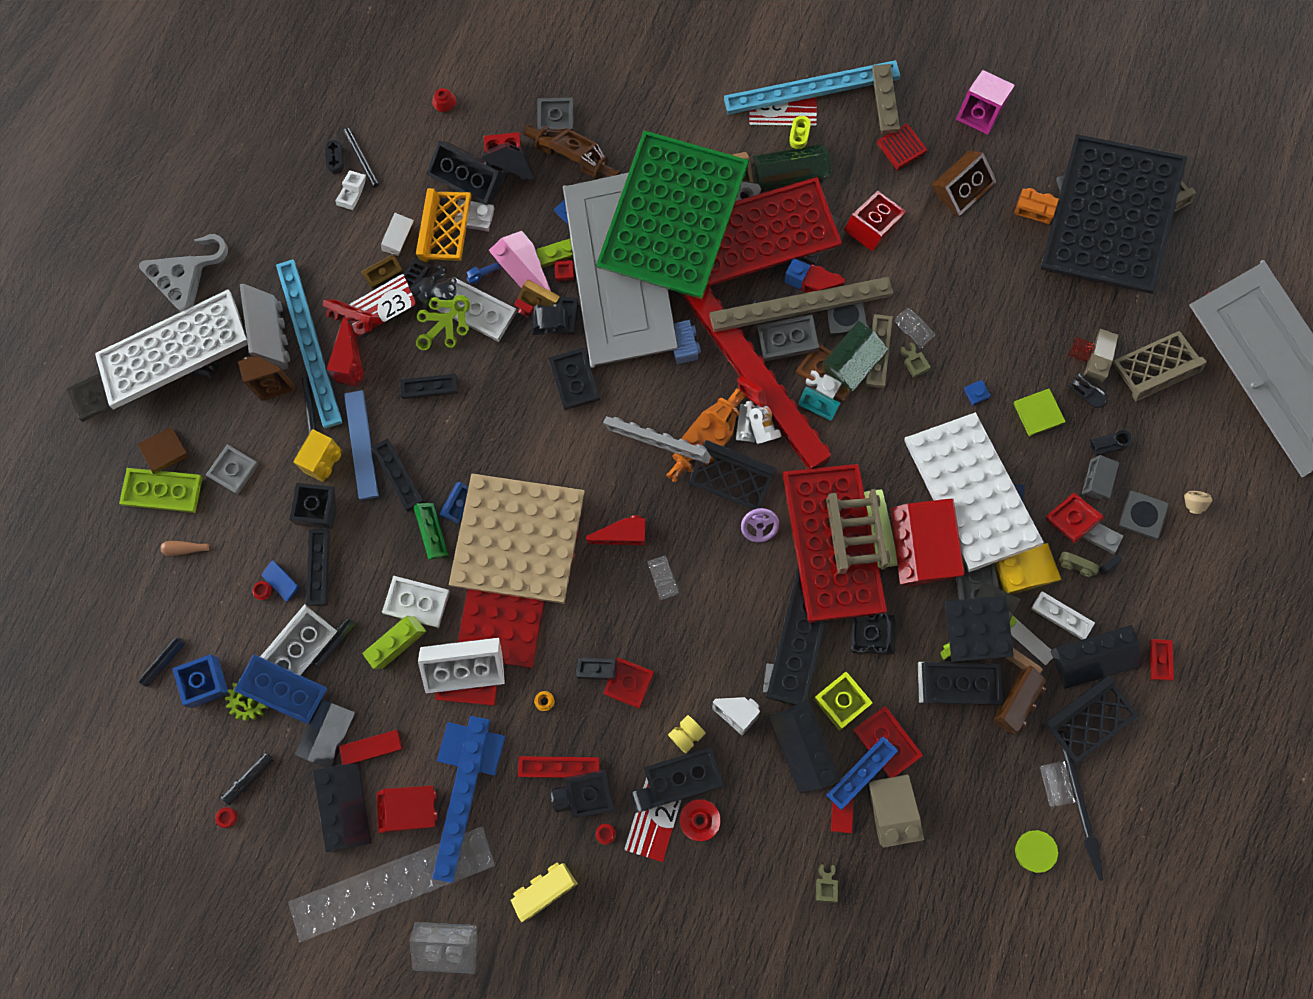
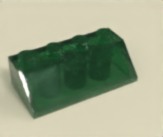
M822 144L806 146L802 149H789L752 156L757 182L763 188H769L773 184L779 183L787 185L791 181L796 180L802 182L813 177L822 179L826 175H831L829 152Z

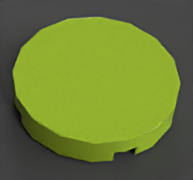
M1039 830L1028 831L1020 836L1015 847L1018 862L1022 867L1031 872H1046L1057 861V845L1054 839L1045 832Z

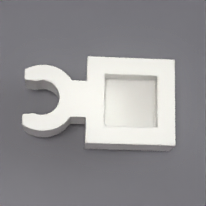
M812 370L810 375L815 377V380L806 379V384L811 387L816 386L817 392L833 399L842 383L826 374L821 378L816 371Z

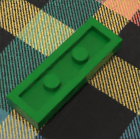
M416 504L414 510L428 559L446 558L448 552L434 504Z

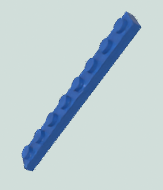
M474 716L469 718L432 879L454 883L491 722L489 719Z

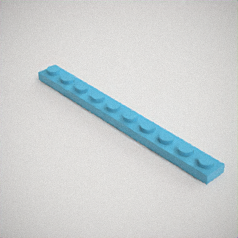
M896 60L876 64H891L893 81L900 79ZM873 65L725 95L724 102L727 114L874 85Z
M292 259L277 264L276 267L322 425L327 429L342 424L343 422L296 263Z

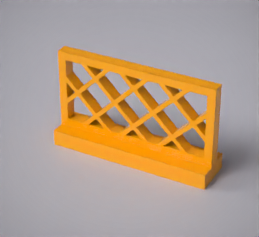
M427 188L416 255L421 261H461L472 197L470 192H436L435 189ZM441 198H449L450 201L444 206L440 205ZM460 198H466L465 203L460 207L455 203ZM454 204L457 209L449 215L445 210ZM444 212L447 217L439 223L437 216ZM461 212L463 215L462 220L455 223L453 218ZM451 220L454 226L445 231L443 226ZM441 228L444 234L435 239L434 233ZM458 229L460 235L453 240L450 234ZM448 237L452 242L443 248L440 242ZM436 245H439L442 249L437 254H431V250ZM455 245L457 247V254L449 255L447 251Z

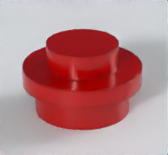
M265 581L256 583L252 590L253 596L261 601L267 600L272 594L271 585Z
M601 824L596 829L595 836L599 843L607 845L614 841L616 831L610 824Z

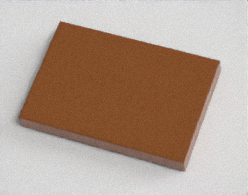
M818 343L819 351L808 353L796 370V374L805 380L813 381L815 377L810 375L813 370L821 378L826 374L841 382L842 384L834 398L843 403L864 371Z

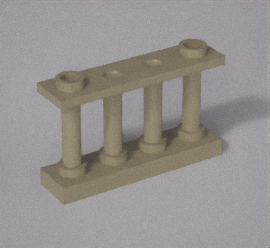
M871 489L869 498L841 501L837 499L836 493L828 494L826 501L838 574H845L848 567L853 564L880 562L881 570L885 569L890 562V554L885 549L878 508L880 507V497L876 495L875 489ZM871 507L872 516L840 518L839 511L843 508ZM874 525L875 535L851 538L843 536L842 529H845V527ZM877 543L878 554L853 557L846 555L845 548L848 546Z

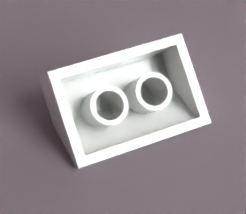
M745 697L715 699L712 705V709L742 736L758 719L760 714L758 710L760 706L751 698L749 700Z

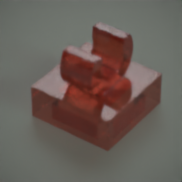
M1076 337L1068 356L1087 362L1094 343Z

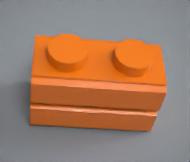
M1023 188L1014 214L1050 224L1059 199L1049 193L1041 194L1035 189Z

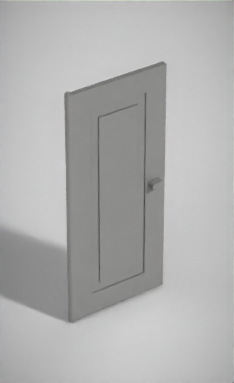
M628 173L563 186L591 368L678 349L668 289L596 267Z
M1261 260L1259 265L1196 300L1189 306L1300 476L1304 477L1313 471V333L1266 262Z

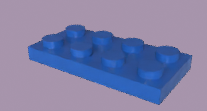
M253 654L234 691L309 724L327 688Z

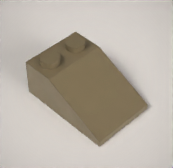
M909 775L869 781L868 785L877 834L882 847L924 840L921 820Z

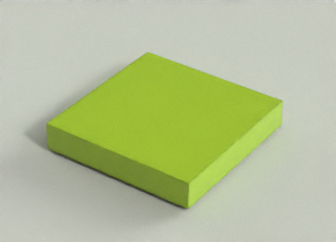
M1050 389L1016 400L1013 403L1029 437L1066 422Z

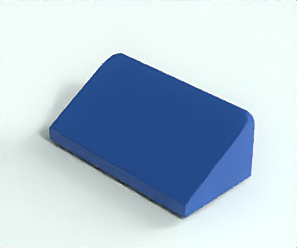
M456 482L439 516L456 524L460 523L469 488L467 485Z
M274 560L269 563L262 573V577L286 602L302 589Z

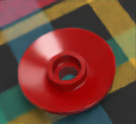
M703 799L693 800L685 805L681 811L680 826L688 838L694 841H706L711 839L719 830L720 814L711 802ZM697 817H703L704 823L701 825L697 824Z

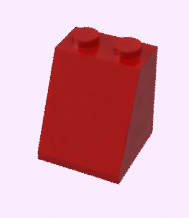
M433 785L388 788L376 792L378 834L435 827L438 815L437 811H434L436 791L433 790Z

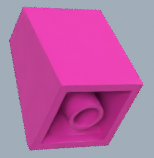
M982 70L968 90L956 120L988 135L1007 103L1015 85Z

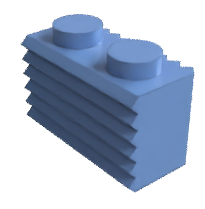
M690 320L674 323L678 346L677 350H673L676 364L698 360V353H701L699 342L695 343L694 336H697L695 326H691Z

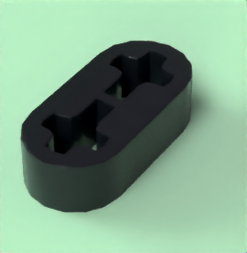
M331 140L325 146L326 166L332 174H339L344 169L343 148L338 141ZM333 147H336L335 154L332 152ZM334 160L337 162L336 167H332L334 166Z

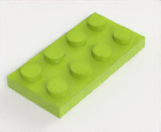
M127 468L119 504L129 507L196 513L203 477L197 474L159 471L153 474L151 470Z

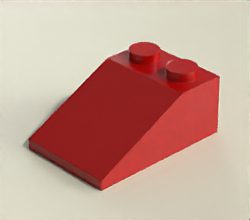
M877 191L851 215L843 230L866 248L873 251L901 220L906 211Z
M343 318L327 371L336 383L358 387L364 373L357 336L348 320Z

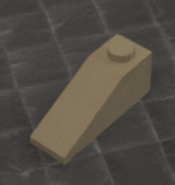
M1099 329L1084 372L1088 379L1098 385H1101L1108 376L1118 339L1117 334L1103 329Z

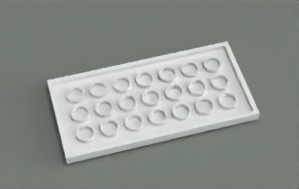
M228 289L95 353L109 406L114 410L248 345L247 334L232 293Z
M976 412L905 437V443L933 500L954 499L962 559L968 572L1043 545L1044 542Z

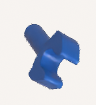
M496 262L479 270L477 267H474L467 272L468 277L466 279L469 284L477 283L482 276L498 270L499 265Z

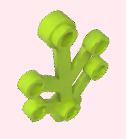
M458 295L453 300H440L437 297H433L429 302L431 309H451L448 313H428L426 310L418 312L417 319L420 322L427 320L439 321L427 334H421L417 338L416 346L420 350L429 349L432 339L444 327L446 329L445 345L449 348L454 347L457 339L453 331V318L457 314L459 322L457 333L459 335H466L469 330L466 324L465 313L470 309V301L466 296ZM432 301H436L438 306H434ZM459 301H462L464 303L463 307L459 306ZM420 314H425L426 318H421ZM460 327H464L466 331H461ZM422 339H427L428 343H423ZM448 339H452L454 343L450 344Z

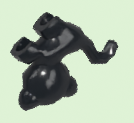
M442 264L436 266L439 272L431 277L422 278L410 288L416 296V300L420 304L423 303V307L426 310L430 309L429 302L433 297H437L440 300H453L456 296V278H446L444 281L435 284L437 280L444 277L447 273V268Z

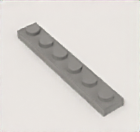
M606 416L603 422L609 431L707 464L711 458L707 448L702 445L696 444L694 446L684 439L676 440L669 434L663 433L661 435L651 428L643 429L636 423H625L618 417L610 418Z

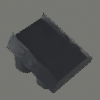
M879 613L870 616L852 617L851 652L894 655L896 650L895 616Z

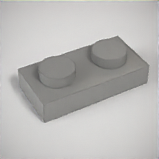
M1097 524L1082 538L1114 554L1123 535L1101 524Z

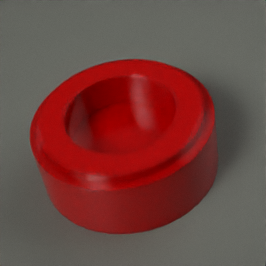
M221 808L216 813L215 821L219 827L230 828L237 822V813L232 808Z

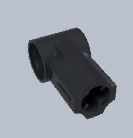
M1119 430L1114 434L1091 439L1090 447L1092 453L1098 456L1113 451H1123L1132 442V434L1128 430ZM1117 437H1122L1125 440V444H1121Z

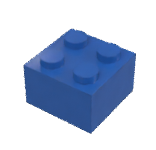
M210 654L172 668L183 706L194 708L229 694L218 657Z

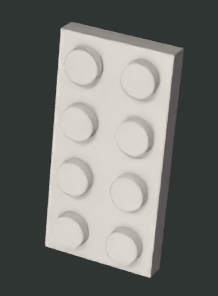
M456 279V296H466L470 301V309L465 313L466 324L499 342L516 315V308ZM462 301L458 302L459 306H464ZM438 308L437 311L448 313L451 308ZM458 314L453 319L458 321Z

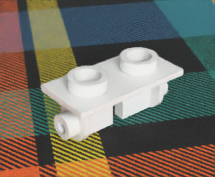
M747 401L746 404H740L736 440L755 442L749 417L750 411L759 407L754 406V402Z

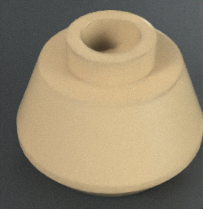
M1188 491L1184 495L1186 508L1190 509L1189 512L1194 514H1201L1203 511H1206L1212 503L1211 496L1205 492Z

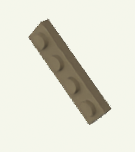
M891 64L873 65L872 74L881 134L899 132L900 126Z
M877 314L873 316L865 386L885 388L893 316Z

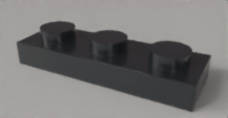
M456 374L400 379L402 399L458 394Z

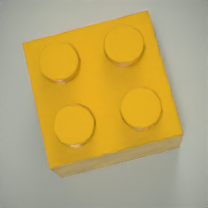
M312 429L293 463L305 474L324 482L330 476L334 463L340 459L342 450L332 438Z

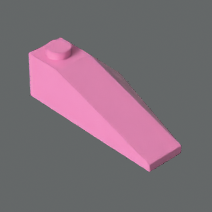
M523 231L501 238L489 249L490 253L521 288L527 280H531L551 291L541 268L540 260L535 252L534 244Z

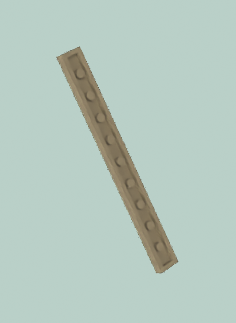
M889 277L714 311L710 312L709 317L713 331L718 332L891 297L893 290Z

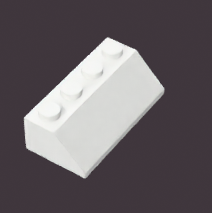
M304 604L260 657L301 675L335 635L337 630Z
M499 638L420 647L418 664L425 693L505 684L503 656Z

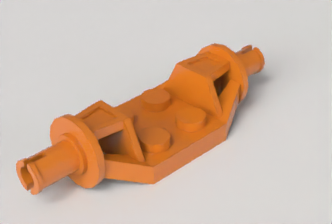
M736 388L728 400L719 398L716 404L701 413L681 439L688 441L694 446L696 444L702 445L704 440H708L724 447L733 436L736 417L740 415L736 407L746 395L742 391L739 393L740 389ZM674 453L672 457L677 463L666 476L669 479L672 478L673 482H676L685 470L693 471L696 461L691 464L692 458ZM712 456L708 464L703 462L704 466L709 465L713 461Z

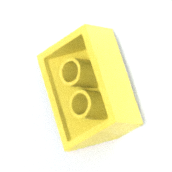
M558 862L547 869L549 873L544 877L541 874L530 881L532 884L527 889L522 887L513 893L515 897L511 899V902L521 922L529 920L578 885L565 863L560 865Z

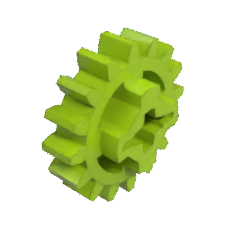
M233 683V684H232L233 687H234V689H235V687L237 686V684H236V683ZM234 689L227 690L231 695L225 697V700L230 701L226 708H232L229 713L236 715V719L241 720L243 717L244 721H249V718L256 720V714L262 716V709H268V706L260 702L258 703L251 698L248 699V697L235 692ZM239 707H244V710L247 712L240 711Z

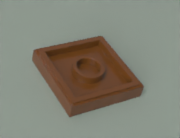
M172 427L137 444L153 474L189 457Z

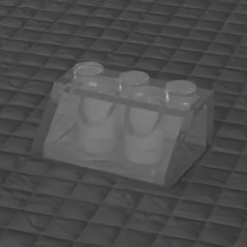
M414 923L409 941L413 971L475 974L478 942L477 925Z

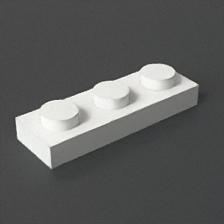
M1044 592L1039 594L1031 608L1034 612L1081 640L1087 638L1095 624Z

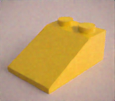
M1048 543L995 563L996 574L1004 596L1061 580Z

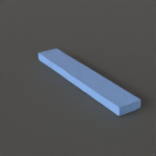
M361 390L345 393L359 500L377 498L379 493L364 392Z

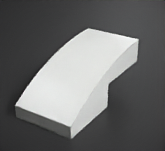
M349 170L342 182L343 189L335 200L337 206L350 210L354 209L363 190L366 175Z

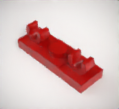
M335 299L323 301V306L329 308L326 311V317H332L334 312V320H340L342 315L348 320L357 319L359 320L356 324L357 329H362L363 324H365V332H370L372 330V323L379 322L380 316Z

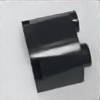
M562 304L546 307L543 305L534 306V311L532 312V335H545L548 332L556 334L569 333L568 312L564 309V306Z

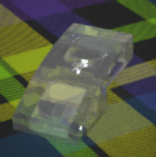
M906 308L894 319L900 329L905 334H909L919 348L923 347L935 336L928 325L909 308Z
M666 555L647 561L660 600L679 594Z

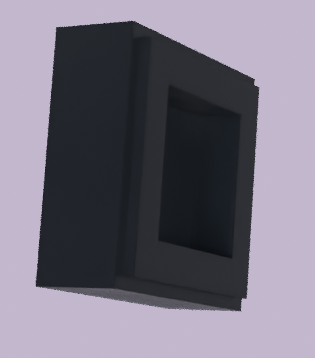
M1119 554L1114 556L1099 568V572L1103 575L1122 561Z

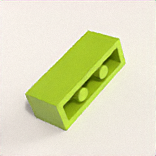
M405 616L362 654L373 669H383L427 631L415 616Z

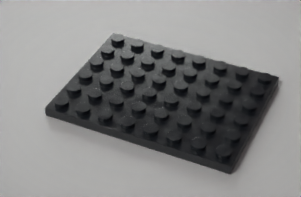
M1076 134L1040 269L1153 294L1187 156Z

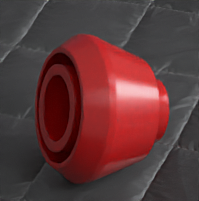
M441 88L434 93L432 104L437 111L448 112L454 108L456 97L448 89Z

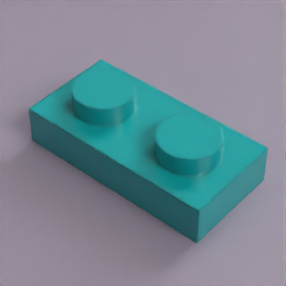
M806 386L798 405L832 421L840 402Z

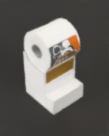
M767 406L763 408L757 407L750 411L749 417L757 444L782 437L780 430L775 431L770 408Z

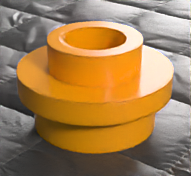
M547 691L539 692L534 700L535 706L540 711L550 710L555 702L553 695ZM543 698L548 699V703L546 705L541 704V700Z

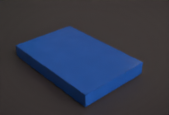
M447 722L437 758L438 762L453 766L459 765L467 726ZM488 732L479 772L496 775L506 736Z

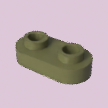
M1062 552L1059 558L1062 567L1080 571L1081 575L1089 578L1096 576L1100 568L1097 564L1068 552Z

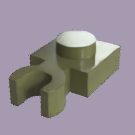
M911 342L909 344L911 351H906L904 347H901L900 352L904 357H907L904 364L914 378L930 370L931 367L922 352L916 354V347Z
M821 864L819 874L822 879L816 880V902L837 903L838 880H832V876L835 874V866L832 865L830 867V873H825L823 870L824 865Z

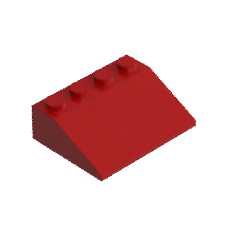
M953 498L910 503L890 508L900 584L913 587L965 576Z

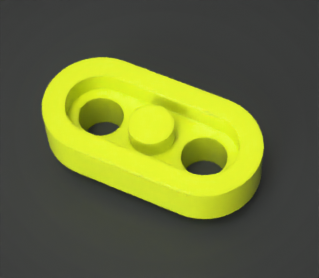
M798 116L793 120L789 142L795 149H802L807 145L811 121L806 116Z

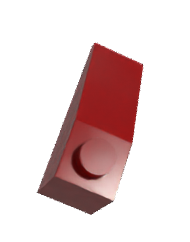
M630 516V518L620 520L586 536V541L588 544L645 545L646 520L641 516Z

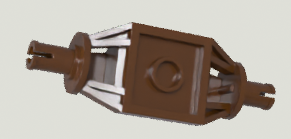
M526 125L523 130L524 136L535 140V149L542 150L549 155L556 152L570 158L574 162L580 163L581 171L593 176L595 180L600 179L602 175L605 177L620 175V171L607 166L608 158L603 155L597 143L568 128L550 130L549 127L544 126L539 131L530 125ZM594 157H595L596 160L598 161L597 164L593 161V160H594Z

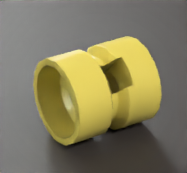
M689 715L680 722V728L675 727L668 734L671 740L684 753H687L694 746V741L698 742L706 734Z

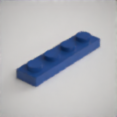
M882 737L826 796L842 810L898 750L887 739Z

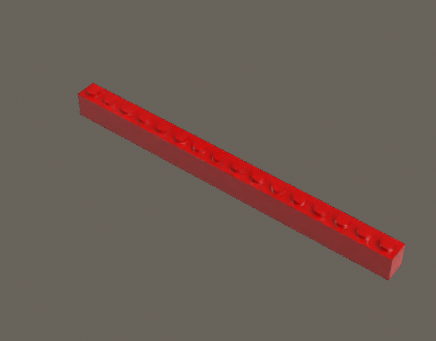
M710 286L706 287L702 299L679 292L739 376H744L764 389L768 404L766 406L772 412V421L807 469L819 468L827 463L831 457L829 447L826 444H822L819 440L818 432L810 428L807 417L799 413L797 404L793 399L790 400L784 386L777 383L773 371H768L765 367L764 359L760 355L757 356L754 352L753 344L750 341L747 342L743 337L742 329L737 327L718 332L713 331L709 314L710 312L723 310V304L712 295L713 291Z

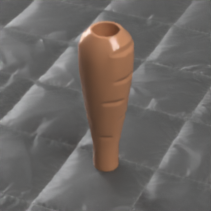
M165 541L161 545V553L165 556L209 551V544Z

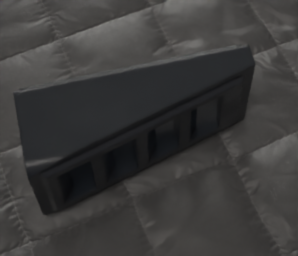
M416 258L412 261L403 274L406 281L412 283V286L408 285L409 288L427 276L432 267L430 264ZM417 264L424 267V269L416 268Z

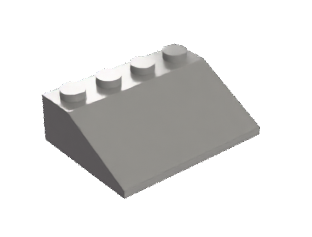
M240 284L249 354L251 356H258L280 367L282 370L289 369L288 362H290V356L285 345H288L286 335L283 334L285 322L281 318L280 312H283L281 302L277 301L272 294L246 284Z

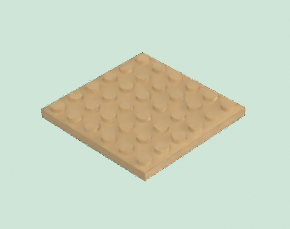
M471 474L449 586L565 604L585 491Z

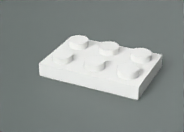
M393 576L382 613L403 619L405 616H415L421 624L439 628L450 591Z

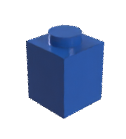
M793 258L785 274L784 283L801 290L802 282L810 269V265Z

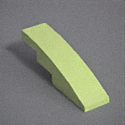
M875 490L876 495L880 497V507L878 508L885 549L890 554V562L886 567L898 566L883 491ZM870 491L864 492L865 498H869ZM867 506L868 516L870 517L872 516L871 507ZM870 524L872 535H875L874 525ZM874 543L875 552L878 554L877 543Z

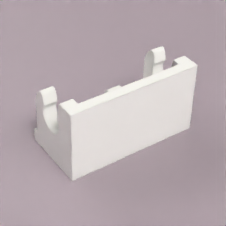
M394 213L381 243L382 251L399 256L414 221Z

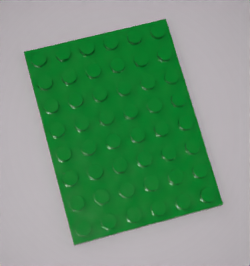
M644 130L596 267L702 299L749 160Z

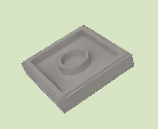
M227 444L206 473V476L238 495L259 466V463Z

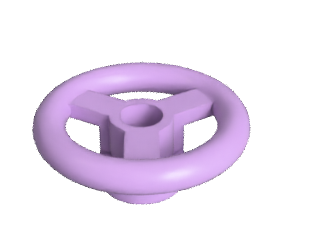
M764 508L750 511L741 522L743 535L753 542L768 541L779 530V519L776 514ZM747 523L757 530L756 536L748 532ZM774 523L771 532L763 536V530L766 526Z

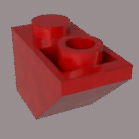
M811 265L802 282L801 291L809 293L844 286L845 279L837 273L826 271L821 266Z

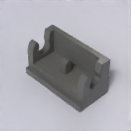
M1101 455L1091 459L1082 495L1097 500L1102 498L1109 499L1119 462Z

